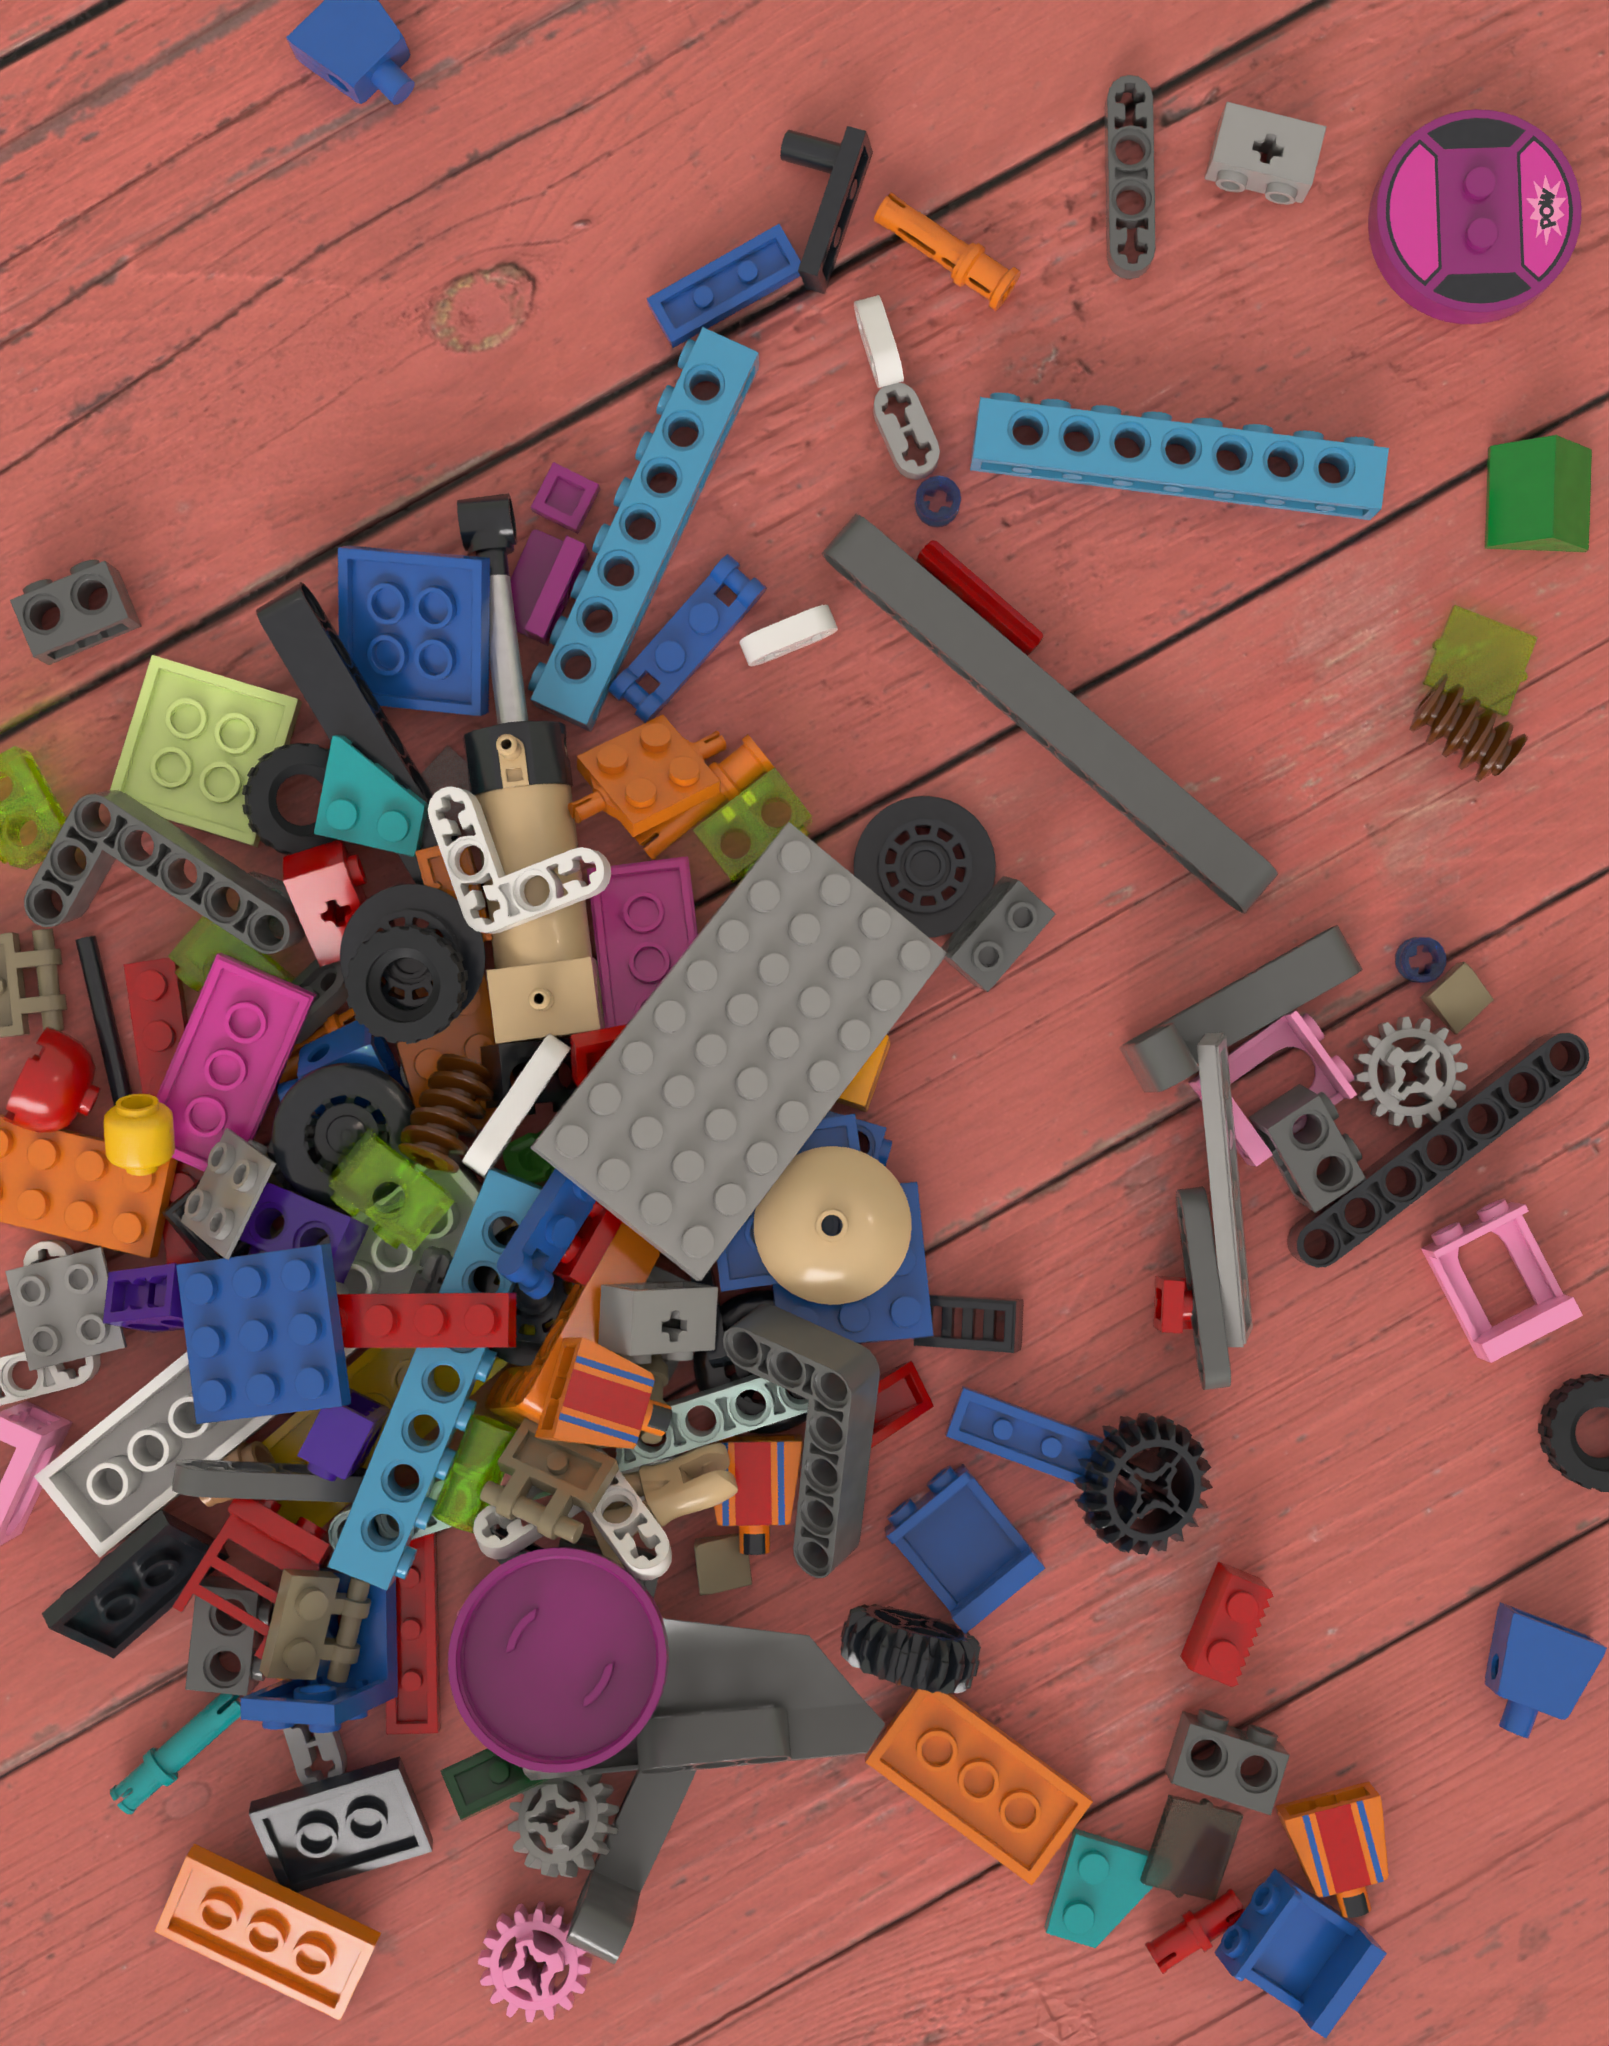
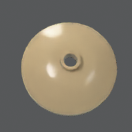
M825 1146L795 1155L758 1204L754 1214L755 1243L768 1272L790 1293L819 1304L838 1305L851 1303L878 1291L887 1284L900 1268L911 1239L910 1207L898 1180L875 1158L847 1147ZM828 1215H836L842 1221V1230L836 1236H829L822 1230V1221Z

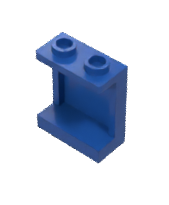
M962 1464L955 1471L951 1466H947L937 1473L926 1485L930 1491L916 1503L909 1498L898 1505L887 1516L890 1524L884 1529L887 1539L892 1545L895 1544L950 1611L954 1622L966 1634L1043 1571L1045 1566L1024 1537L966 1466Z
M1274 1869L1267 1880L1256 1888L1251 1902L1236 1923L1225 1931L1221 1944L1214 1952L1231 1976L1239 1981H1243L1246 1978L1298 2012L1307 2025L1324 2038H1327L1387 1954L1365 1928L1350 1918L1342 1917L1338 1910L1277 1869Z

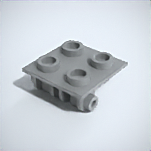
M228 1128L225 1129L220 1142L212 1148L208 1157V1166L197 1188L187 1198L184 1209L185 1213L181 1222L223 1258L229 1260L276 1163L265 1156L268 1147L250 1139L247 1142Z
M103 1247L5 1271L29 1371L127 1347L123 1328L103 1323L109 1273Z

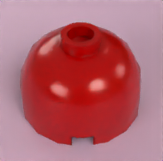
M48 1026L36 1042V1044L42 1046L39 1056L34 1054L32 1058L28 1057L6 1106L8 1112L3 1119L21 1128L39 1133L56 1132L69 1126L78 1113L89 1116L101 1091V1088L92 1085L96 1069L92 1054L78 1040Z

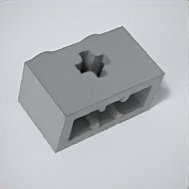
M1227 102L1218 122L1204 179L1216 182V186L1229 192H1243L1247 189L1263 193L1266 199L1277 204L1302 203L1313 183L1327 126ZM1259 152L1267 154V163L1260 161L1261 154Z
M686 1280L601 1285L598 1344L612 1352L619 1353L620 1356L634 1364L651 1363V1355L662 1354L661 1358L666 1360L688 1361L693 1360V1352L715 1350L718 1287Z

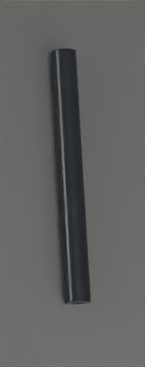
M89 936L75 941L110 1092L115 1106L119 1098L133 1093L96 936Z

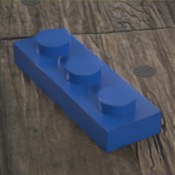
M778 224L648 297L647 304L670 345L674 348L699 334L702 327L710 328L800 277L798 269L801 261L782 227Z
M965 1386L961 1388L945 1432L946 1437L1074 1484L1073 1479L1086 1475V1469L1080 1466L1078 1459H1090L1094 1452L1090 1448L1088 1440H1096L1101 1443L1105 1439Z

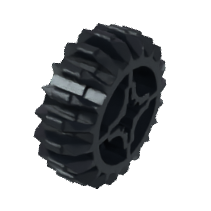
M1139 1413L1136 1420L1129 1416H1120L1118 1430L1110 1425L1102 1426L1105 1439L1101 1443L1096 1440H1088L1090 1448L1094 1451L1091 1458L1078 1459L1080 1466L1086 1469V1475L1073 1479L1076 1487L1084 1491L1075 1501L1078 1507L1085 1511L1082 1517L1085 1524L1095 1530L1096 1536L1106 1544L1111 1543L1122 1552L1129 1553L1132 1549L1138 1554L1148 1555L1151 1547L1157 1551H1167L1168 1537L1176 1542H1184L1182 1528L1185 1525L1199 1527L1193 1514L1196 1509L1208 1508L1206 1501L1201 1499L1200 1495L1202 1492L1213 1488L1210 1481L1202 1477L1212 1467L1206 1459L1200 1457L1204 1451L1200 1442L1191 1438L1192 1434H1190L1187 1428L1180 1424L1175 1425L1173 1420L1165 1416H1157L1155 1418L1148 1413ZM1142 1451L1136 1458L1129 1460L1133 1455ZM1134 1474L1145 1479L1144 1484L1152 1489V1493L1141 1488L1142 1483L1134 1478Z
M864 1604L850 1609L848 1620L844 1622L841 1633L840 1655L852 1667L860 1668L863 1673L877 1676L879 1680H887L896 1685L908 1686L914 1690H926L931 1693L937 1691L944 1694H958L971 1688L973 1677L978 1672L981 1649L978 1640L968 1632L964 1634L954 1624H948L940 1619L924 1614L896 1609L891 1606L882 1607L876 1604L871 1606Z

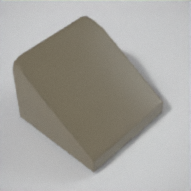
M1466 962L1456 963L1420 997L1455 1035L1494 1000Z
M739 1533L695 1539L694 1551L700 1596L752 1585L749 1555L739 1553Z

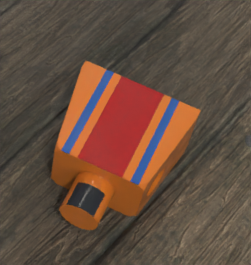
M584 1337L563 1338L535 1437L544 1440L634 1449L641 1431L657 1436H663L666 1433L672 1418V1408L670 1405L650 1399L655 1382V1377L651 1372Z
M802 1434L735 1435L710 1443H722L726 1446L730 1464L725 1471H729L734 1475L738 1487V1492L734 1496L714 1506L717 1525L739 1526V1553L745 1555L770 1553V1525H788L791 1522L802 1452Z
M1368 1781L1276 1805L1278 1817L1316 1896L1327 1897L1336 1894L1341 1916L1345 1918L1360 1917L1369 1913L1371 1905L1366 1886L1384 1882L1388 1879L1389 1875L1382 1800L1371 1783Z

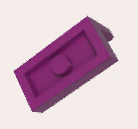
M537 529L531 532L510 579L517 633L549 646L555 624L560 616L563 615L571 597L574 583L590 555L585 543L567 535L565 540L562 541Z

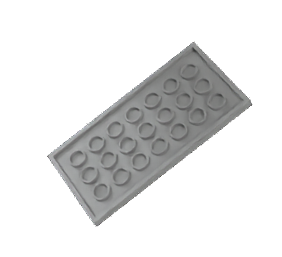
M788 822L530 1148L696 1281L702 1280L945 958L947 952Z

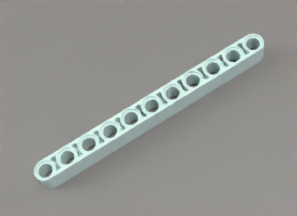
M753 1374L666 1402L672 1408V1418L666 1431V1441L660 1446L651 1447L643 1443L639 1437L634 1449L616 1448L617 1455L615 1459H617L620 1472L633 1469L806 1413L808 1410V1399L793 1398L787 1389ZM750 1389L760 1392L766 1401L764 1410L757 1415L743 1413L739 1409L736 1399L741 1392ZM703 1405L714 1412L716 1424L713 1428L700 1431L690 1425L687 1414L695 1406ZM500 1456L449 1472L445 1481L437 1478L429 1496L437 1500L432 1517L425 1530L416 1528L412 1539L476 1519L477 1515L490 1505L481 1501L480 1495L484 1485L488 1481H492L493 1472L500 1470L497 1462ZM419 1482L402 1488L415 1489L418 1487ZM447 1486L461 1488L467 1496L466 1508L455 1510L447 1506L443 1500L444 1488ZM541 1492L537 1494L532 1500H536L552 1494H549L547 1492ZM353 1504L346 1507L330 1523L328 1537L333 1550L336 1547ZM388 1514L375 1516L374 1526L382 1537L395 1538L399 1535V1525L394 1517Z

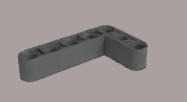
M119 790L88 794L76 802L24 898V907L28 917L35 924L42 927H53L78 919L89 908L115 859H117L256 951L264 954H274L298 944L305 937V931L290 900ZM101 804H104L110 812L111 821L108 827L101 822L99 817ZM144 831L151 836L154 842L152 855L148 854L141 844V837ZM77 847L86 856L87 864L85 869H82L75 860ZM186 859L190 860L197 869L195 883L191 882L184 873ZM229 887L234 889L240 897L241 905L239 911L233 910L227 902L226 893ZM53 890L62 899L63 907L61 912L52 903L51 896ZM271 916L277 917L283 924L284 935L282 940L276 938L271 933L269 928Z
M1335 925L1145 1031L1119 1048L1143 1091L1162 1092L1200 1070L1198 1066L1197 1045L1205 1033L1224 1032L1227 1047L1353 977L1363 969L1338 925Z
M765 1303L758 1305L724 1333L723 1347L730 1360L740 1368L808 1399L793 1551L797 1564L803 1571L810 1576L824 1578L841 1564L858 1547L860 1542L880 1378L879 1364L872 1352L861 1344L779 1307Z
M639 1770L636 1771L619 1808V1812L612 1823L618 1829L616 1835H607L604 1841L610 1851L607 1855L598 1853L594 1862L595 1868L590 1871L579 1895L566 1937L567 1943L615 1965L632 1929L640 1892L697 1770L662 1774H641Z

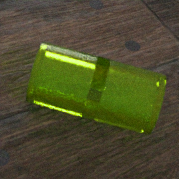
M471 1415L455 1454L454 1465L449 1469L432 1511V1515L436 1519L457 1529L474 1533L473 1527L477 1515L490 1505L481 1501V1491L488 1481L501 1484L505 1473L500 1470L497 1461L517 1429L487 1416Z

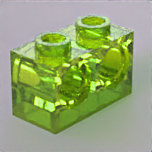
M13 746L0 754V780L9 776L13 784L10 796L0 801V861L3 864L9 862L10 866L27 870L45 859L67 817L31 752ZM33 820L37 825V837L30 845L23 846L19 836L20 830L25 823Z
M773 768L693 829L695 836L731 883L739 877L743 878L784 827H771L763 821L762 812L769 803L775 801L785 803L792 813L788 822L807 837L810 835L806 826L812 823V815L776 768ZM733 832L743 833L751 841L748 853L738 859L727 857L721 850L723 839Z

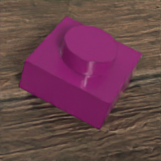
M553 462L530 508L532 512L578 534L600 491V486Z

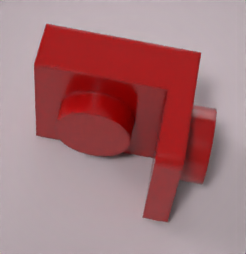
M1155 1276L1153 1327L1162 1333L1183 1334V1329L1192 1330L1193 1297L1192 1291L1187 1290L1186 1277Z

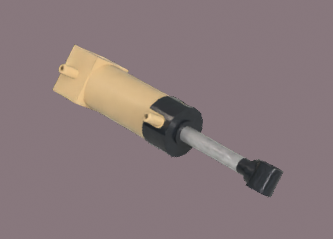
M509 493L457 500L458 522L464 550L468 551V556L490 558L489 661L498 725L466 733L463 736V742L467 758L469 790L476 796L481 805L505 876L571 849L578 848L575 818L571 817L568 809V804L572 802L571 788L573 781L570 760L567 754L565 724L553 721H528L507 558L508 554L514 552V545H517L515 516ZM480 849L481 863H482V867H483V865H484V854H483V852H482L481 849ZM581 864L579 871L568 876L559 875L558 867L554 869L562 884L572 880L583 881ZM534 876L528 880L524 889L525 898L532 906H539L549 897L550 889L546 879L542 876ZM492 878L485 882L484 885H492ZM563 887V892H564V895H563V896H565V895L568 894V892H567V890ZM486 897L489 919L493 923L495 921L493 913L500 909L499 902L489 901ZM585 900L501 933L492 934L493 939L491 942L495 969L486 970L496 1044L544 1040L549 1033L557 1039L567 1038L573 1034L605 1028L598 961L592 957Z

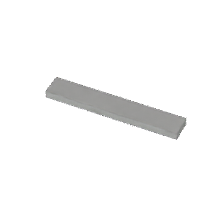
M1224 1032L1205 1033L1197 1045L1200 1068L1199 1074L1218 1277L1227 1346L1244 1347L1253 1329L1227 1040Z

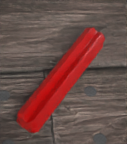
M932 540L919 552L917 562L1024 654L1028 656L1043 639L1042 632L940 543Z

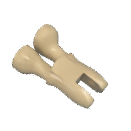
M722 1443L707 1444L664 1463L640 1466L639 1471L623 1474L639 1497H645V1500L642 1502L661 1527L675 1518L716 1506L738 1492L734 1475L729 1471H725L729 1467L730 1459L727 1448ZM623 1501L611 1503L606 1507L603 1518L610 1523L624 1522L630 1517L632 1507L630 1505L624 1506L626 1502ZM591 1521L603 1555L623 1565Z

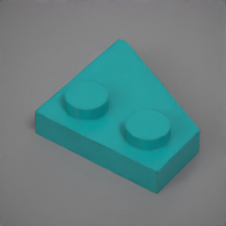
M333 735L314 834L416 857L415 851L420 850L429 804L413 791L405 789L395 781L394 776L378 763L374 764L351 745L352 742L348 738L341 735Z
M1074 1828L1045 1922L1046 1933L1096 1948L1169 1871L1171 1864L1169 1858Z

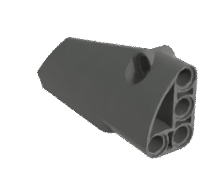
M663 1618L669 1647L667 1680L657 1708L640 1733L614 1756L585 1769L563 1773H547L523 1768V1771L530 1780L639 1770L641 1774H662L867 1754L884 1728L885 1723L850 1685L809 1635Z

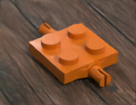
M662 714L577 756V770L591 786L592 793L569 803L570 815L579 824L583 820L604 811L618 819L632 837H635L720 793V780L704 763V760L727 749L725 739L722 735L720 736L719 731H715L713 734L694 743L689 742V740L680 735Z

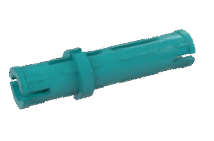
M219 1694L160 1748L153 1747L143 1755V1763L118 1785L110 1789L113 1801L120 1797L124 1799L117 1806L126 1814L132 1815L162 1785L170 1786L179 1778L178 1771L241 1716V1702L237 1700L241 1695Z

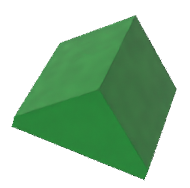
M1558 435L1490 446L1488 448L1485 549L1587 552L1589 550L1592 449Z

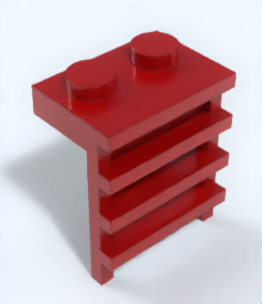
M234 1498L227 1509L230 1513L229 1518L174 1603L173 1608L182 1613L193 1595L208 1602L265 1636L254 1656L262 1660L270 1626L200 1584L209 1569L213 1567L274 1604L278 1593L218 1558L224 1545L229 1539L282 1571L284 1568L319 1571L332 1549L328 1543L323 1541L327 1533L324 1529L301 1516L296 1524L277 1514L282 1505L275 1500Z

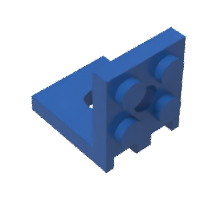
M332 1568L319 1569V1571L333 1572L339 1577L337 1592L347 1593L351 1576ZM396 1580L387 1591L372 1584L370 1585L367 1598L371 1599L372 1603L368 1617L362 1619L357 1638V1643L361 1646L358 1661L356 1664H351L347 1682L338 1683L327 1679L331 1660H320L315 1680L285 1679L240 1698L241 1720L262 1721V1727L270 1730L286 1729L293 1727L295 1724L309 1725L310 1732L330 1733L340 1730L341 1723L347 1720L365 1718L368 1716V1710L398 1697ZM331 1614L326 1638H336L339 1628V1614Z

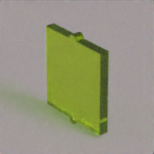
M1454 605L1440 639L1435 640L1432 644L1435 653L1422 684L1432 688L1444 674H1447L1448 678L1444 691L1456 684H1460L1464 687L1461 700L1466 701L1476 696L1481 701L1479 707L1487 710L1493 709L1497 714L1507 716L1519 684L1528 678L1527 673L1524 671L1538 637Z

